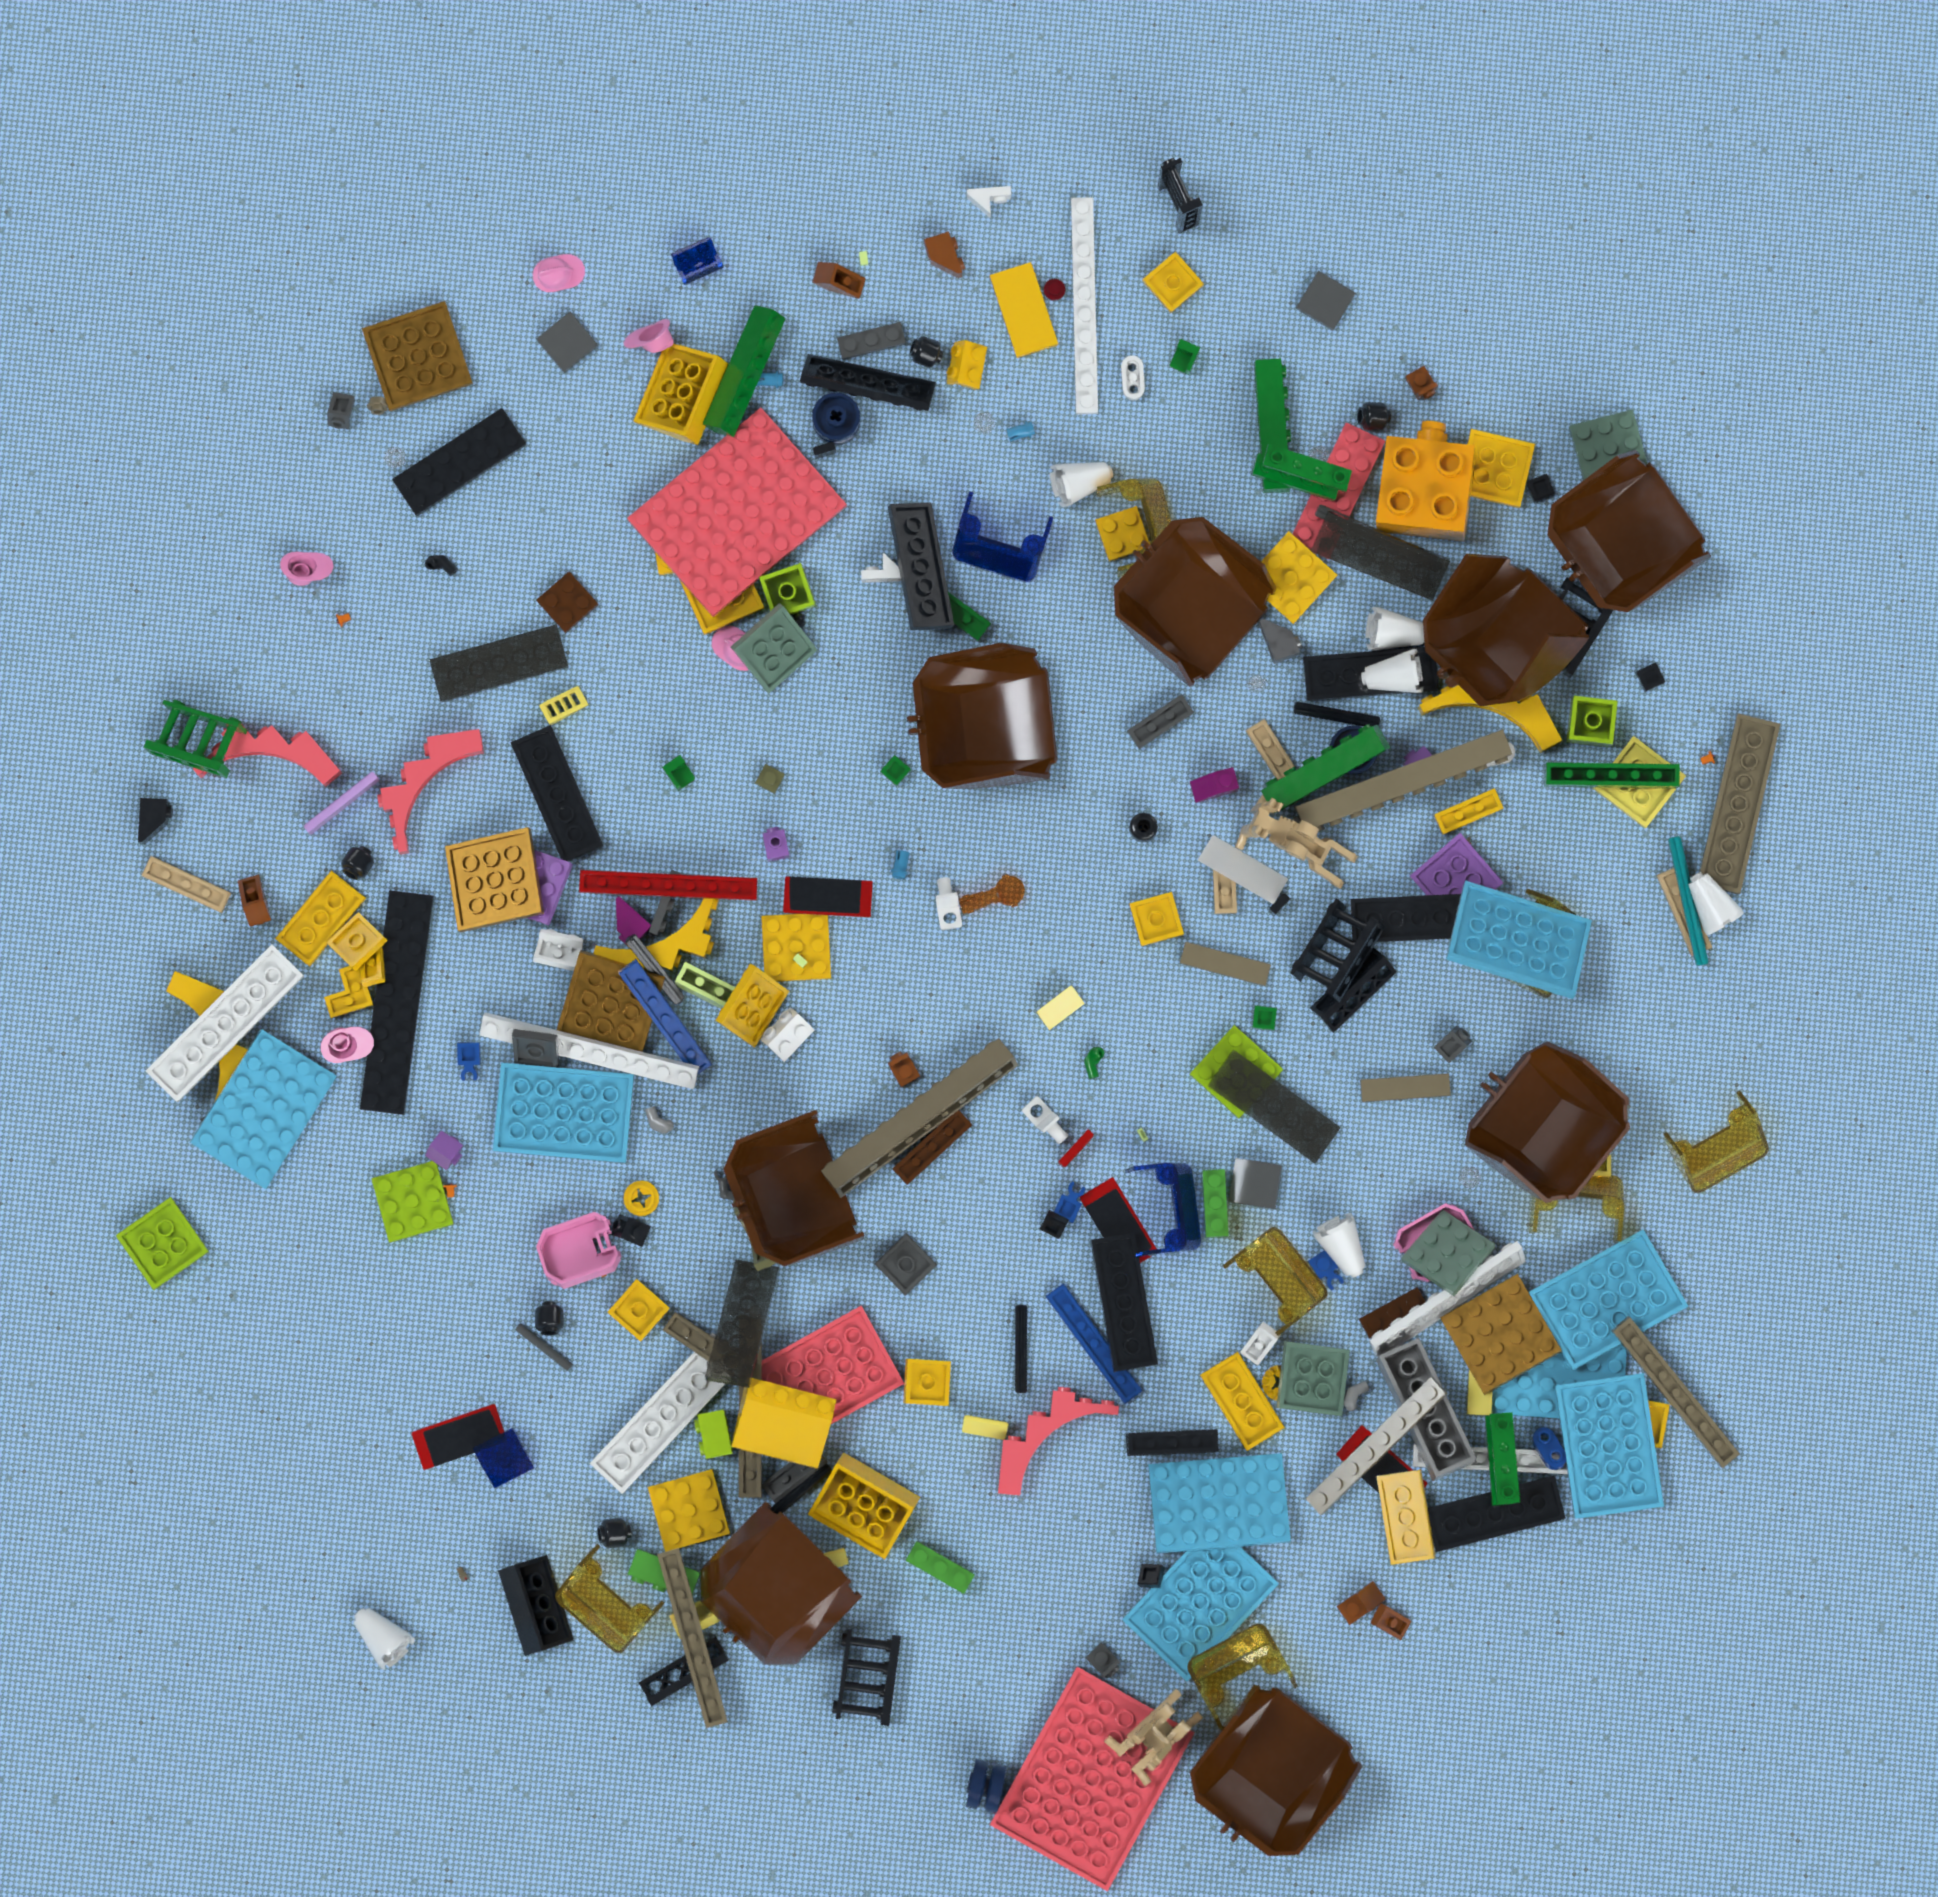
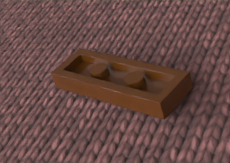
M1418 1287L1358 1320L1370 1339L1377 1331H1384L1390 1327V1324L1395 1319L1408 1315L1409 1311L1416 1305L1421 1306L1426 1302Z

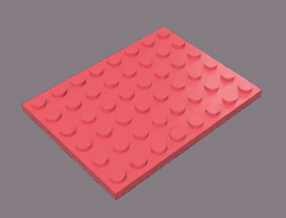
M760 407L739 425L734 437L725 436L627 517V520L707 612L714 617L758 581L759 577L764 576L842 511L847 504Z
M1076 1667L1000 1804L997 1814L994 1815L989 1825L1108 1891L1191 1741L1194 1732L1190 1730L1171 1746L1172 1750L1153 1771H1150L1148 1767L1144 1769L1151 1779V1782L1144 1786L1131 1768L1146 1755L1147 1747L1143 1743L1135 1744L1119 1757L1104 1740L1110 1735L1121 1744L1128 1738L1127 1735L1154 1709L1083 1669ZM1170 1718L1166 1720L1172 1728L1178 1724Z

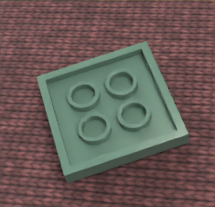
M1633 409L1573 424L1568 427L1583 480L1617 455L1632 450L1639 452L1640 456L1638 458L1646 465L1648 464Z
M780 603L731 646V649L768 694L817 651L814 644Z
M1442 1209L1401 1257V1260L1404 1264L1452 1296H1455L1496 1247L1495 1243Z
M1284 1341L1276 1408L1342 1416L1350 1350Z

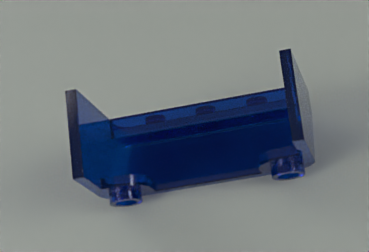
M969 491L952 549L954 559L957 562L1023 583L1033 581L1041 563L1054 517L1049 516L1043 537L1035 534L1028 535L1023 540L1021 548L979 535L981 522L978 517L969 514L974 497V492Z
M1158 1163L1133 1166L1125 1169V1174L1155 1171V1176L1159 1183L1170 1185L1176 1229L1168 1231L1164 1237L1165 1248L1136 1253V1258L1196 1250L1201 1244V1233L1191 1167L1186 1163Z

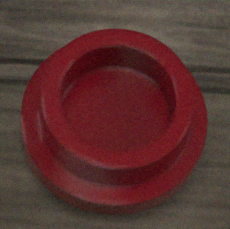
M1050 279L1044 285V294L1049 300H1060L1065 294V285L1059 279Z

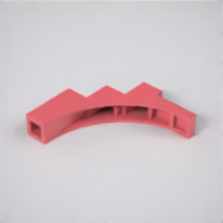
M272 725L269 728L267 726L263 727L257 733L258 737L256 739L248 731L246 734L235 731L223 759L225 762L233 758L249 755H266L286 759L309 771L325 788L342 774L307 731L303 733L298 732L291 738L292 743L288 744ZM223 728L222 736H224L227 728ZM221 741L211 749L213 752L205 758L212 759V757H215ZM193 768V770L200 778H202L208 773Z
M479 729L427 737V743H424L425 756H429L430 759L404 762V769H401L402 782H406V784L380 788L381 794L377 795L379 808L383 807L385 813L393 812L392 815H389L391 828H395L396 836L392 837L394 850L398 849L400 855L409 854L406 835L408 819L417 797L426 784L438 772L450 764L470 756L484 754L482 736Z
M1058 1387L1057 1391L1053 1390L1050 1417H1046V1412L1033 1411V1415H1028L1025 1442L1021 1441V1437L1008 1436V1440H1003L998 1493L1020 1496L1024 1473L1032 1455L1044 1439L1057 1428L1073 1419L1089 1414L1118 1415L1119 1406H1114L1115 1401L1101 1400V1404H1094L1092 1399L1079 1398V1402H1074L1075 1393L1071 1392V1388Z

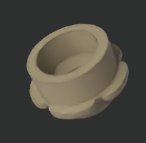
M375 396L369 399L367 408L374 415H382L388 410V404L385 398Z

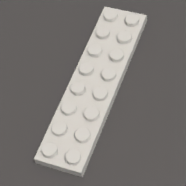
M271 945L146 1072L178 1103L304 975Z
M1518 1241L1513 1244L1508 1243L1501 1249L1500 1253L1495 1256H1489L1475 1270L1455 1296H1452L1445 1290L1440 1293H1434L1427 1299L1426 1303L1421 1306L1416 1305L1409 1311L1408 1315L1395 1319L1390 1324V1327L1384 1331H1377L1372 1336V1339L1369 1340L1376 1357L1403 1345L1439 1321L1440 1317L1458 1308L1525 1263L1524 1252Z
M710 1334V1336L724 1344L716 1335ZM694 1352L590 1464L623 1494L732 1377Z

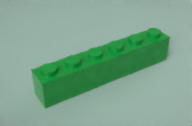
M756 305L752 309L702 423L715 433L731 437L735 436L786 319L775 310Z
M1281 358L1255 360L1254 375L1260 453L1265 455L1268 444L1288 450L1287 442H1291V431L1286 429V421H1289V408H1285L1284 399H1288L1287 386H1283V378H1286V365H1282ZM1262 479L1263 494L1290 491L1289 487Z
M1367 724L1358 729L1360 734L1353 738L1350 734L1339 740L1341 745L1335 748L1331 745L1320 751L1322 754L1320 757L1315 759L1312 756L1302 762L1304 766L1296 769L1293 767L1285 771V777L1280 780L1275 777L1266 782V788L1262 789L1261 792L1266 801H1270L1273 798L1277 802L1283 803L1284 805L1281 808L1283 810L1391 747L1378 725L1371 727L1370 724Z
M1546 762L1544 764V787L1677 789L1680 786V764Z

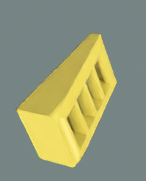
M576 686L543 702L539 707L549 725H553L589 704L579 686ZM575 693L581 704L576 705L571 695ZM568 698L572 708L568 709L563 699ZM558 702L561 703L564 709L562 713H560L556 705ZM550 706L553 707L555 713L557 714L554 717L548 709V707Z

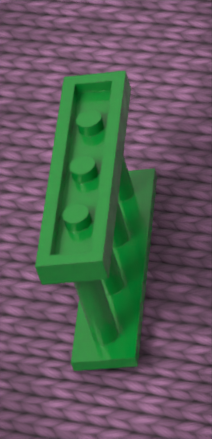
M1268 444L1265 455L1261 453L1256 454L1251 475L1335 501L1338 490L1347 491L1352 470Z
M164 700L162 704L171 712L161 735L155 742L146 740L143 748L153 756L227 778L230 770L224 765L223 759L235 731L243 734L247 733V729L241 725L242 722L234 717L226 719L186 707L183 702L173 700L172 702ZM179 714L188 716L189 719L178 744L174 748L169 747L167 741ZM197 721L207 722L208 724L197 750L193 751V753L187 752L185 748ZM216 726L227 728L215 757H212V759L205 758V751Z
M1513 1412L1490 1414L1485 1416L1492 1506L1520 1503Z

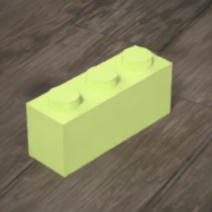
M687 962L684 963L675 980L677 987L720 1009L724 1007L731 992L735 989L734 986Z

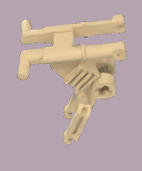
M1262 794L1250 811L1254 814L1251 823L1242 826L1235 847L1243 850L1248 838L1261 837L1266 839V837H1269V841L1279 849L1285 850L1291 856L1302 861L1308 860L1309 869L1329 881L1333 886L1341 889L1344 882L1321 867L1330 849L1355 863L1358 856L1332 839L1326 837L1319 839L1317 837L1319 829L1306 821L1301 820L1298 824L1296 821L1283 816L1279 820L1270 817L1269 813L1280 812L1284 804L1277 802L1273 798L1270 801H1266Z
M1177 1689L1156 1709L1152 1710L1127 1735L1128 1738L1121 1744L1110 1735L1104 1740L1119 1757L1135 1744L1143 1743L1147 1747L1146 1755L1131 1768L1144 1786L1151 1782L1144 1769L1148 1767L1150 1771H1153L1172 1750L1171 1746L1203 1719L1197 1711L1186 1722L1182 1720L1174 1728L1171 1727L1166 1720L1175 1712L1171 1705L1182 1696Z

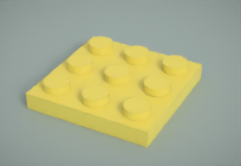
M1635 736L1631 738L1613 762L1626 764H1670ZM1680 772V784L1686 777L1682 772ZM1593 788L1645 829L1676 790L1660 788Z

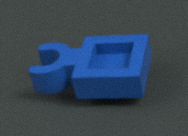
M480 1042L457 1043L458 1065H464V1069L461 1072L462 1081L466 1080L467 1072L473 1074V1080L478 1079V1071L475 1065L481 1064Z
M1074 1182L1069 1184V1195L1062 1194L1054 1210L1055 1213L1068 1219V1222L1072 1224L1082 1205L1081 1202L1076 1200L1085 1192V1187H1082L1079 1193H1075L1072 1190Z
M1325 1250L1307 1261L1319 1280L1326 1277V1285L1329 1290L1332 1291L1334 1289L1331 1285L1332 1279H1337L1340 1284L1344 1283L1343 1278L1334 1273L1338 1266Z

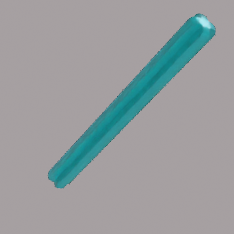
M1680 836L1671 837L1668 839L1695 964L1696 966L1708 964V957L1698 912L1688 885L1691 881Z

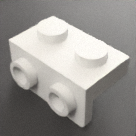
M540 929L533 962L574 971L579 952L583 950L584 939L573 934L558 933L552 929Z
M789 1008L781 1013L773 1026L765 1030L760 1040L785 1062L814 1032V1029L796 1011Z

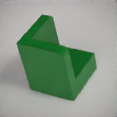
M1180 339L1170 363V368L1189 375L1199 354L1200 347Z
M681 755L662 767L677 791H680L695 780V776Z

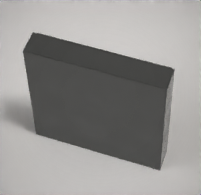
M1318 271L1296 306V309L1333 331L1356 293Z
M571 312L567 313L536 338L563 373H566L598 347V344Z
M513 1029L514 1063L558 1068L559 1051L556 1034Z
M907 1233L875 1263L879 1270L905 1296L937 1266Z

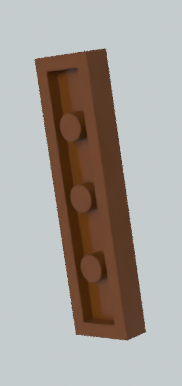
M958 1110L943 1121L892 1168L893 1171L908 1185L972 1126L971 1122Z

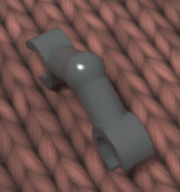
M715 1170L714 1176L718 1180L719 1196L722 1199L735 1200L732 1191L728 1190L726 1176L719 1178L717 1170Z

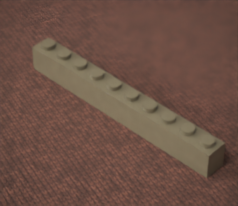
M1502 729L1294 807L1299 821H1306L1321 831L1322 825L1327 823L1330 826L1342 823V818L1350 815L1351 819L1363 815L1362 810L1371 807V810L1374 811L1384 807L1383 802L1392 800V803L1404 800V795L1412 792L1414 796L1425 792L1424 787L1433 784V787L1436 788L1446 784L1445 779L1454 777V780L1467 776L1466 771L1474 769L1476 773L1487 769V764L1495 761L1496 765L1508 761L1507 756L1511 755L1512 752Z
M999 1038L988 1043L981 1052L969 1057L965 1064L953 1069L946 1078L933 1084L930 1090L917 1096L906 1108L898 1110L894 1117L882 1122L871 1134L863 1136L859 1143L846 1149L835 1161L827 1163L824 1169L821 1170L825 1179L839 1197L842 1198L1016 1068L1018 1064L1015 1057Z

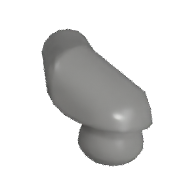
M655 1106L645 1109L651 1129L662 1134L673 1130V1122L669 1119L659 1118Z
M1366 1381L1351 1386L1346 1390L1343 1405L1348 1411L1356 1410L1359 1395L1370 1391Z

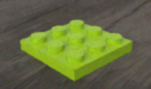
M1233 1025L1189 1075L1239 1119L1283 1071V1068Z
M430 1161L371 1178L389 1243L454 1225L438 1165L435 1162Z
M172 1197L115 1235L153 1290H156L209 1253V1250Z

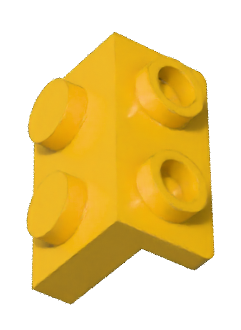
M967 340L954 342L951 348V361L947 369L946 383L949 385L958 384L974 390L980 389L987 347Z

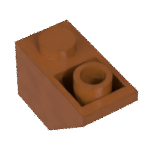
M948 231L924 239V246L930 264L956 278H961L962 270H965L962 257L958 258L955 250L958 249L955 237H950Z

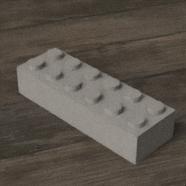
M1419 1338L1383 1353L1376 1359L1398 1408L1430 1377H1434L1441 1385ZM1447 1396L1436 1404L1409 1431L1432 1481L1469 1466L1477 1460Z

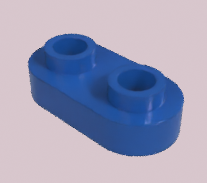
M1546 1427L1537 1429L1532 1437L1533 1446L1547 1468L1551 1470L1561 1469L1566 1462L1564 1449L1552 1430ZM1545 1435L1548 1437V1440L1543 1441L1540 1436ZM1557 1454L1559 1456V1459H1553L1552 1455Z

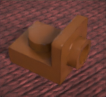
M1425 366L1405 376L1417 400L1421 398L1426 400L1436 394L1435 390H1437L1438 384L1437 382L1434 383Z
M900 1051L890 1057L891 1061L888 1063V1066L901 1088L920 1077L907 1052L902 1054Z

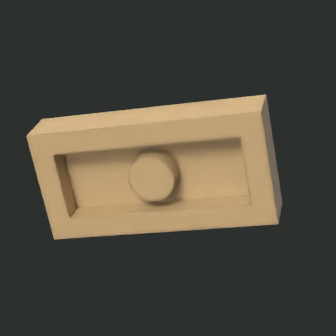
M1213 870L1214 913L1237 914L1236 882Z

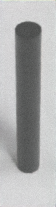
M521 1323L515 1329L566 1371L573 1365Z

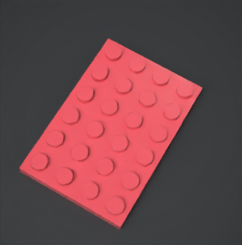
M862 1305L762 1360V1381L836 1399L831 1424L904 1384Z

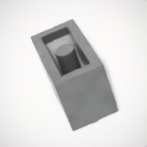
M1266 619L1259 620V627L1274 664L1299 655V649L1302 648L1298 636L1294 637L1292 631Z

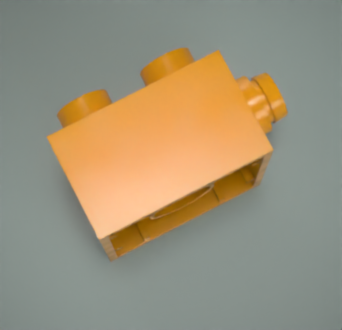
M1422 421L1421 430L1417 431L1416 439L1387 436L1376 516L1377 529L1390 534L1465 542L1476 457L1475 445L1447 442L1446 424L1437 421Z

